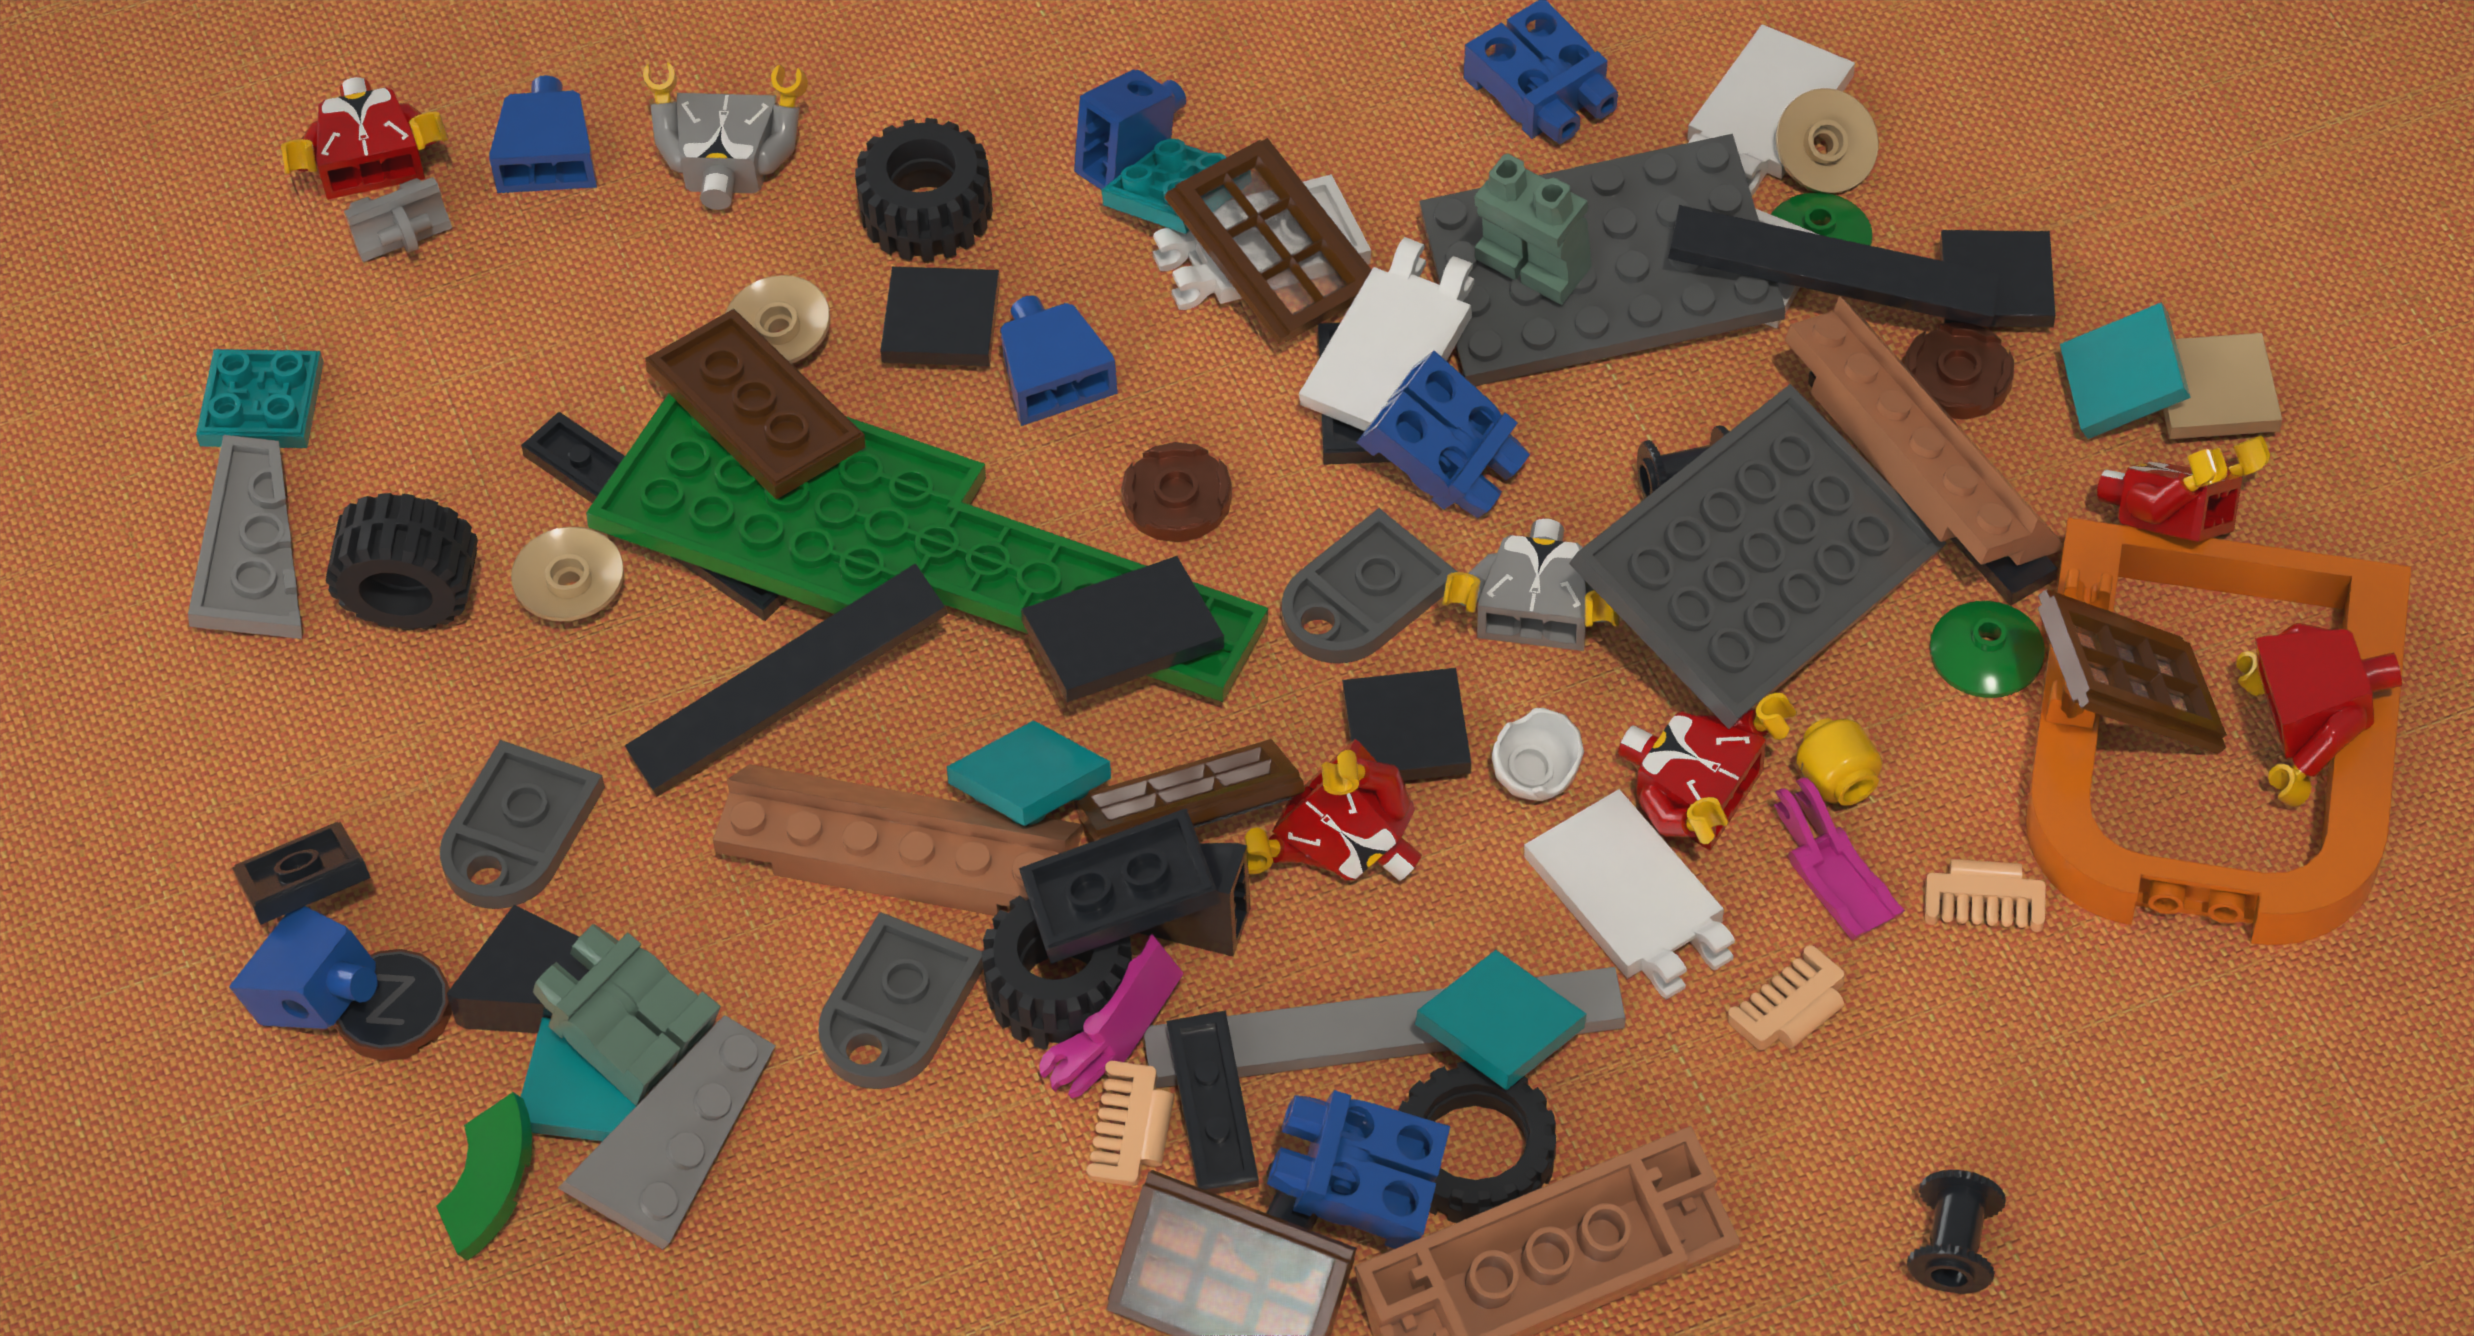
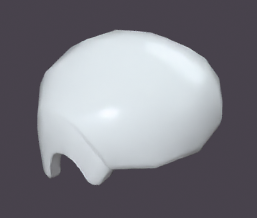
M1534 708L1526 716L1516 721L1508 722L1497 736L1491 759L1496 779L1512 795L1534 801H1544L1564 792L1573 783L1583 758L1584 748L1580 730L1566 715L1546 708Z

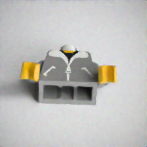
M667 62L669 78L665 83L659 85L651 82V68L647 64L643 71V77L648 89L655 95V103L650 104L655 145L670 169L683 173L685 188L691 192H701L700 200L706 207L722 210L731 205L733 193H756L761 190L766 175L773 174L794 152L800 108L795 106L796 98L802 96L808 87V79L801 69L797 68L796 81L788 88L783 87L785 68L782 65H777L773 69L771 82L773 87L781 93L779 104L777 103L776 95L677 93L676 101L671 102L670 92L677 85V76L673 66Z
M1539 519L1533 522L1530 537L1509 535L1503 538L1498 552L1488 554L1469 573L1454 572L1447 575L1442 605L1448 606L1450 603H1459L1466 606V611L1474 613L1478 602L1477 638L1584 651L1586 627H1592L1595 621H1609L1612 623V626H1619V615L1569 564L1575 554L1583 547L1578 543L1563 541L1564 527L1552 519Z

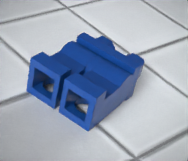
M1547 0L1536 1L1508 18L1507 26L1500 23L1465 44L1463 78L1477 91L1484 87L1491 93L1512 119L1522 123V130L1531 139L1544 132L1558 144H1562L1572 138L1580 129V116L1576 113L1578 110L1585 107L1595 118L1602 119L1617 108L1618 91L1606 78L1608 60L1598 51L1594 52L1588 42ZM1536 20L1535 29L1529 32L1526 26L1531 21ZM1495 45V53L1488 57L1485 53L1490 46Z
M1435 350L1412 367L1388 399V403L1382 407L1356 442L1372 456L1380 452L1404 471L1419 489L1433 496L1431 500L1443 510L1456 503L1476 518L1487 513L1502 492L1481 474L1485 467L1488 465L1502 478L1508 480L1521 468L1530 455L1521 443L1510 434L1518 422L1506 412L1501 415L1498 408Z
M1336 1090L1331 1093L1326 1102L1316 1098L1295 1095L1287 1107L1282 1132L1310 1141L1308 1155L1280 1147L1273 1160L1267 1185L1296 1197L1293 1211L1308 1216L1314 1213L1328 1222L1350 1225L1386 1239L1385 1246L1393 1249L1420 1239L1425 1231L1436 1187L1434 1181L1439 1175L1450 1126L1371 1102L1351 1099L1352 1095Z

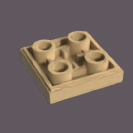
M2262 333L2176 339L2191 398L2163 409L2169 439L2280 432L2282 416Z

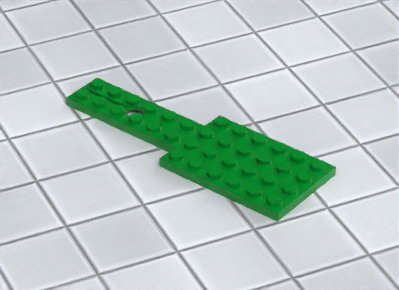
M669 393L586 512L589 528L832 614L839 612L916 563L944 605L1026 634L1028 632L1021 618L1022 608L1146 567V565L970 505L986 479L984 463L850 417L847 418L865 434V448L782 497L775 499ZM1193 582L1224 634V648L1146 676L1223 702L1268 623V607Z

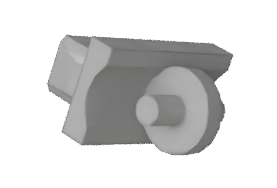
M434 177L424 181L418 178L400 184L397 191L373 200L366 197L352 202L349 209L344 211L358 254L363 262L402 247L408 253L419 249L417 241L452 228L442 201L438 183Z

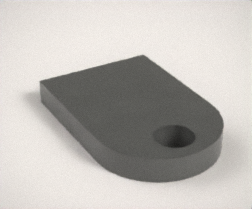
M1378 508L1300 570L1289 581L1282 597V623L1289 641L1300 652L1315 660L1327 663H1349L1361 660L1380 649L1444 597L1447 575L1458 571ZM1313 620H1324L1333 626L1331 630L1323 634H1312L1303 628L1308 622Z
M500 740L446 829L441 841L440 860L451 889L464 901L488 909L513 907V905L522 904L538 895L555 875L605 789L602 775ZM495 868L501 871L500 876L490 884L478 885L471 881L474 874L481 869Z
M879 912L820 1015L818 1032L821 1049L832 1071L848 1083L869 1089L891 1088L906 1083L919 1075L933 1059L983 971L982 951ZM865 1045L874 1046L881 1051L880 1056L869 1064H857L849 1058L855 1049Z

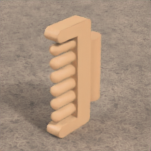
M1951 859L1949 874L1929 873L1927 875L1925 922L1929 925L1937 923L1940 900H1942V920L1946 923L1953 920L1954 901H1957L1956 919L1960 924L1968 921L1969 902H1972L1971 921L1973 924L1979 925L1983 922L1984 903H1987L1986 922L1990 926L1996 925L1998 922V904H2001V923L2003 926L2009 927L2013 923V905H2016V925L2024 928L2028 924V906H2030V928L2034 932H2040L2043 930L2045 922L2046 884L2042 880L2022 879V864Z
M1806 946L1804 948L1803 960L1797 958L1793 961V967L1807 978L1808 981L1791 967H1785L1782 971V975L1798 989H1795L1779 975L1772 978L1773 986L1787 998L1770 984H1764L1761 987L1762 994L1773 1002L1776 1007L1760 993L1756 992L1751 995V1002L1766 1015H1763L1748 1001L1742 1002L1740 1008L1734 1006L1728 1010L1729 1025L1758 1050H1765L1777 1039L1787 1048L1792 1049L1844 1007L1843 998L1837 992L1844 985V971L1815 946Z
M1109 1061L1106 1063L1105 1069L1108 1077L1112 1079H1106L1103 1087L1108 1091L1129 1093L1130 1096L1104 1093L1101 1096V1102L1104 1105L1128 1108V1111L1106 1107L1100 1108L1098 1116L1101 1119L1125 1122V1125L1098 1122L1095 1129L1099 1134L1120 1136L1123 1139L1097 1136L1093 1139V1145L1100 1149L1120 1151V1154L1093 1151L1090 1154V1159L1094 1163L1089 1164L1086 1171L1089 1179L1092 1181L1136 1186L1139 1183L1142 1164L1154 1167L1162 1166L1174 1094L1164 1090H1156L1158 1075L1153 1066Z

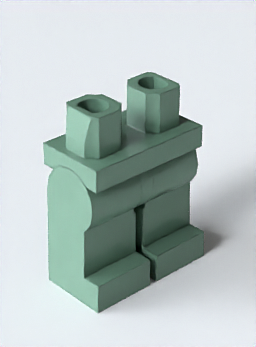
M1508 153L1504 154L1489 172L1488 180L1474 196L1475 206L1478 207L1477 214L1482 218L1483 237L1475 246V259L1514 280L1520 275L1521 284L1562 305L1592 267L1588 223L1586 218L1583 217L1588 211V201L1570 192V185L1554 177L1545 179L1526 169L1524 161Z
M592 924L578 938L570 952L589 972L578 981L556 962L538 978L533 993L545 1008L552 1013L548 1027L559 1037H565L579 1054L637 1106L672 1070L674 1063L677 1064L713 1027L721 1006L703 991L699 995L694 993L673 976L660 960L647 950L640 948L641 943L628 932L618 941L611 934Z

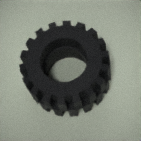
M926 118L925 123H915L914 119L903 121L904 126L895 128L891 125L883 129V137L873 136L866 143L867 151L860 152L857 159L858 168L855 169L863 227L867 228L868 237L873 243L880 242L881 250L888 254L899 251L901 259L910 261L914 256H922L923 261H934V256L941 254L948 258L957 255V248L968 249L975 244L974 235L982 236L988 228L987 220L992 218L993 213L988 160H986V151L982 144H976L975 136L970 131L959 132L958 124L948 121L944 125H940L937 119ZM924 187L937 188L926 192H912L915 189Z
M382 493L378 494V497L366 496L360 498L357 504L350 503L345 507L343 514L339 516L326 574V583L329 585L328 591L333 598L339 600V605L346 611L354 612L356 617L378 623L379 626L387 628L396 627L402 630H414L415 628L427 630L436 628L437 624L446 625L454 621V617L460 616L465 610L478 549L477 536L471 532L472 526L467 520L458 518L457 512L449 507H442L438 505V502L428 498L424 500L416 498L415 495L403 493L402 495Z
M1019 895L1009 902L1011 910L1009 913L1002 910L998 911L992 919L994 929H987L983 938L982 962L987 997L991 1010L995 1009L996 1020L1002 1028L1011 1026L1014 1038L1024 1042L1030 1036L1034 1040V1047L1047 1049L1049 1042L1061 1043L1084 1032L1083 1025L1085 1020L1089 1016L1101 1011L1110 1001L1122 983L1128 965L1132 961L1130 936L1072 956L1085 962L1087 966L1071 977L1056 980L1038 977L1030 972L1031 969L1038 963L1049 959L1030 901L1029 899L1025 901Z

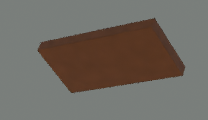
M735 309L728 311L645 358L647 372L775 499L782 497L865 448V434Z

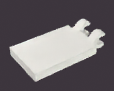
M1762 24L1688 125V143L1733 134L1748 186L1753 196L1767 173L1782 179L1787 172L1780 161L1776 147L1777 125L1785 108L1801 94L1814 89L1829 88L1843 92L1854 77L1855 62Z
M1332 174L1304 181V185L1369 265L1371 248ZM1272 190L1246 197L1257 212L1279 201V198ZM1235 200L1226 202L1214 212V215L1225 229L1248 218ZM1287 209L1265 220L1290 254L1313 243ZM1256 226L1233 238L1259 272L1282 260ZM1163 228L1153 234V238L1159 250L1153 251V258L1160 271L1176 269L1188 258L1193 265L1178 268L1172 273L1178 288L1173 289L1171 294L1179 310L1196 307L1212 293L1216 294L1220 304L1242 299L1191 231L1184 234L1170 228ZM1320 251L1298 263L1311 280L1337 273ZM1289 268L1267 280V283L1273 290L1300 283Z
M1404 237L1396 249L1389 272L1373 267L1299 392L1300 405L1365 431L1382 407L1388 403V399L1415 364L1434 350L1447 361L1472 318L1471 305L1463 301L1470 293L1475 282L1474 278L1468 276L1473 268V263L1453 256L1446 265L1440 285L1419 277L1426 265V260L1419 257L1424 250V244Z
M1620 789L1524 844V858L1627 979L1642 970L1658 993L1667 1000L1686 988V984L1679 976L1687 972V968L1673 951L1690 942L1700 953L1705 963L1714 971L1733 960L1734 955L1727 947L1734 944L1735 939L1727 927L1721 923L1723 922V907Z

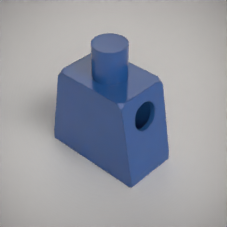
M1133 69L1081 95L1079 100L1074 172L1099 189H1103L1121 175L1124 168L1134 165L1151 152L1157 143L1171 139L1174 113L1186 105V95L1181 86L1173 80H1167L1160 84L1141 70Z
M548 75L539 76L532 81L531 93L510 94L504 98L489 154L497 193L597 188V177L580 93L574 90L563 91L562 82L556 77Z
M1037 296L1022 297L1012 305L1010 312L1014 320L1005 323L1000 328L1004 363L1018 421L1021 426L1118 394L1115 359L1074 305L1064 303L1045 310Z
M304 906L285 914L229 988L259 1025L327 1029L336 1023L352 1001L366 1002L374 995L378 982L375 973L376 962L353 932L346 926Z

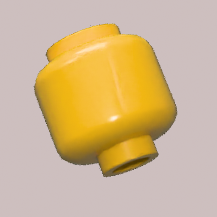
M1830 718L1821 719L1813 723L1803 735L1804 740L1799 746L1796 755V763L1804 777L1808 778L1815 785L1825 802L1832 804L1840 803L1841 805L1848 806L1867 798L1878 786V777L1881 773L1883 761L1861 725L1850 719H1837L1833 721Z

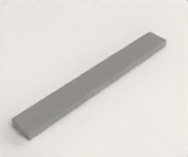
M1615 967L1536 977L1587 1013L1585 1028L1578 1034L1625 1028L1626 1017ZM1444 989L1227 1016L1238 1076L1246 1077L1450 1051L1449 1048L1415 1025L1417 1010ZM1167 1024L1149 1026L1144 1033L1148 1066H1153L1158 1075L1156 1088L1178 1085Z

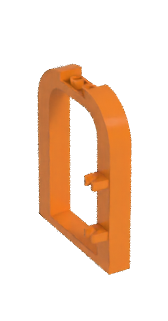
M2069 517L2067 519L2058 574L2057 593L2114 612L2118 577L2343 609L2341 629H2347L2353 633L2361 659L2394 652L2402 676L2411 566L2216 538L2197 542L2131 526ZM2077 632L2081 645L2096 650L2091 636ZM2049 640L2026 809L2027 837L2033 856L2047 879L2065 897L2083 909L2114 922L2132 925L2135 907L2140 906L2151 908L2162 914H2175L2179 912L2210 917L2221 923H2251V944L2286 945L2312 940L2325 935L2348 921L2367 900L2378 874L2389 831L2401 686L2372 693L2374 724L2369 729L2361 732L2328 763L2320 852L2307 865L2294 870L2262 873L2144 855L2120 847L2102 833L2092 817L2090 802L2100 715L2081 709L2078 703L2073 702ZM2090 667L2094 679L2104 683L2105 672Z

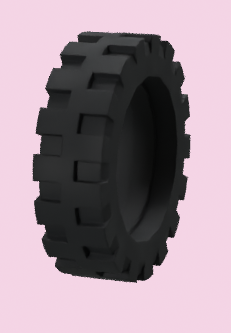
M1465 1061L1457 1063L1456 1069L1447 1071L1444 1066L1430 1073L1428 1081L1423 1083L1419 1080L1409 1090V1101H1402L1398 1111L1435 1122L1455 1109L1472 1106L1494 1109L1511 1118L1524 1133L1526 1141L1524 1154L1516 1165L1496 1177L1473 1180L1453 1176L1440 1168L1439 1175L1434 1181L1436 1187L1430 1213L1436 1215L1439 1211L1447 1215L1448 1221L1458 1223L1540 1189L1544 1183L1549 1184L1553 1174L1556 1155L1555 1116L1552 1110H1547V1099L1538 1087L1532 1090L1528 1086V1078L1525 1076L1505 1090Z

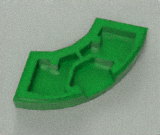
M514 1092L464 1125L468 1142L465 1169L454 1189L436 1206L457 1255L466 1260L479 1253L503 1228L517 1205V1202L513 1200L521 1183L525 1167H530L532 1156L531 1122L524 1099Z

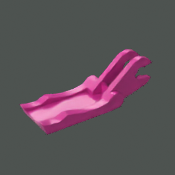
M1802 777L1796 781L1802 790L1795 794L1798 802L1787 789L1781 788L1775 791L1781 800L1774 804L1777 813L1799 846L1788 853L1791 865L1851 940L1900 916L1905 911L1892 897L1885 883L1860 858L1846 832L1841 827L1835 828L1819 791L1808 778ZM1801 808L1816 829L1819 837L1814 839Z
M1152 934L1142 953L1130 961L1122 983L1110 1001L1101 1011L1089 1016L1085 1020L1083 1025L1084 1032L1051 1047L1043 1055L1039 1064L1040 1075L1045 1079L1052 1072L1050 1081L1051 1087L1055 1092L1060 1086L1073 1081L1068 1095L1071 1099L1078 1097L1087 1091L1106 1072L1105 1065L1107 1062H1125L1183 976L1182 970Z

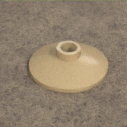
M1820 88L1805 92L1795 98L1785 108L1779 119L1776 130V147L1780 161L1787 173L1797 183L1811 191L1825 194L1847 191L1861 183L1868 176L1877 158L1878 134L1871 115L1857 99L1840 90ZM1815 137H1820L1827 143L1826 154L1818 152L1815 148Z
M788 275L771 276L748 285L733 298L725 312L727 313L735 309L791 364L812 353L825 338L830 325L829 305L821 290L803 278Z
M562 527L547 531L535 537L524 546L514 561L511 581L518 601L532 614L551 621H574L597 613L614 599L623 582L624 566L618 548L605 535L583 527ZM576 582L572 585H566L567 583Z

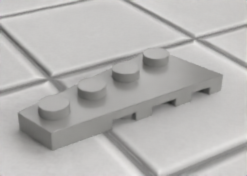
M223 435L189 606V627L302 639L279 441Z
M724 1015L573 1171L558 1189L663 1250L672 1240L776 1045Z

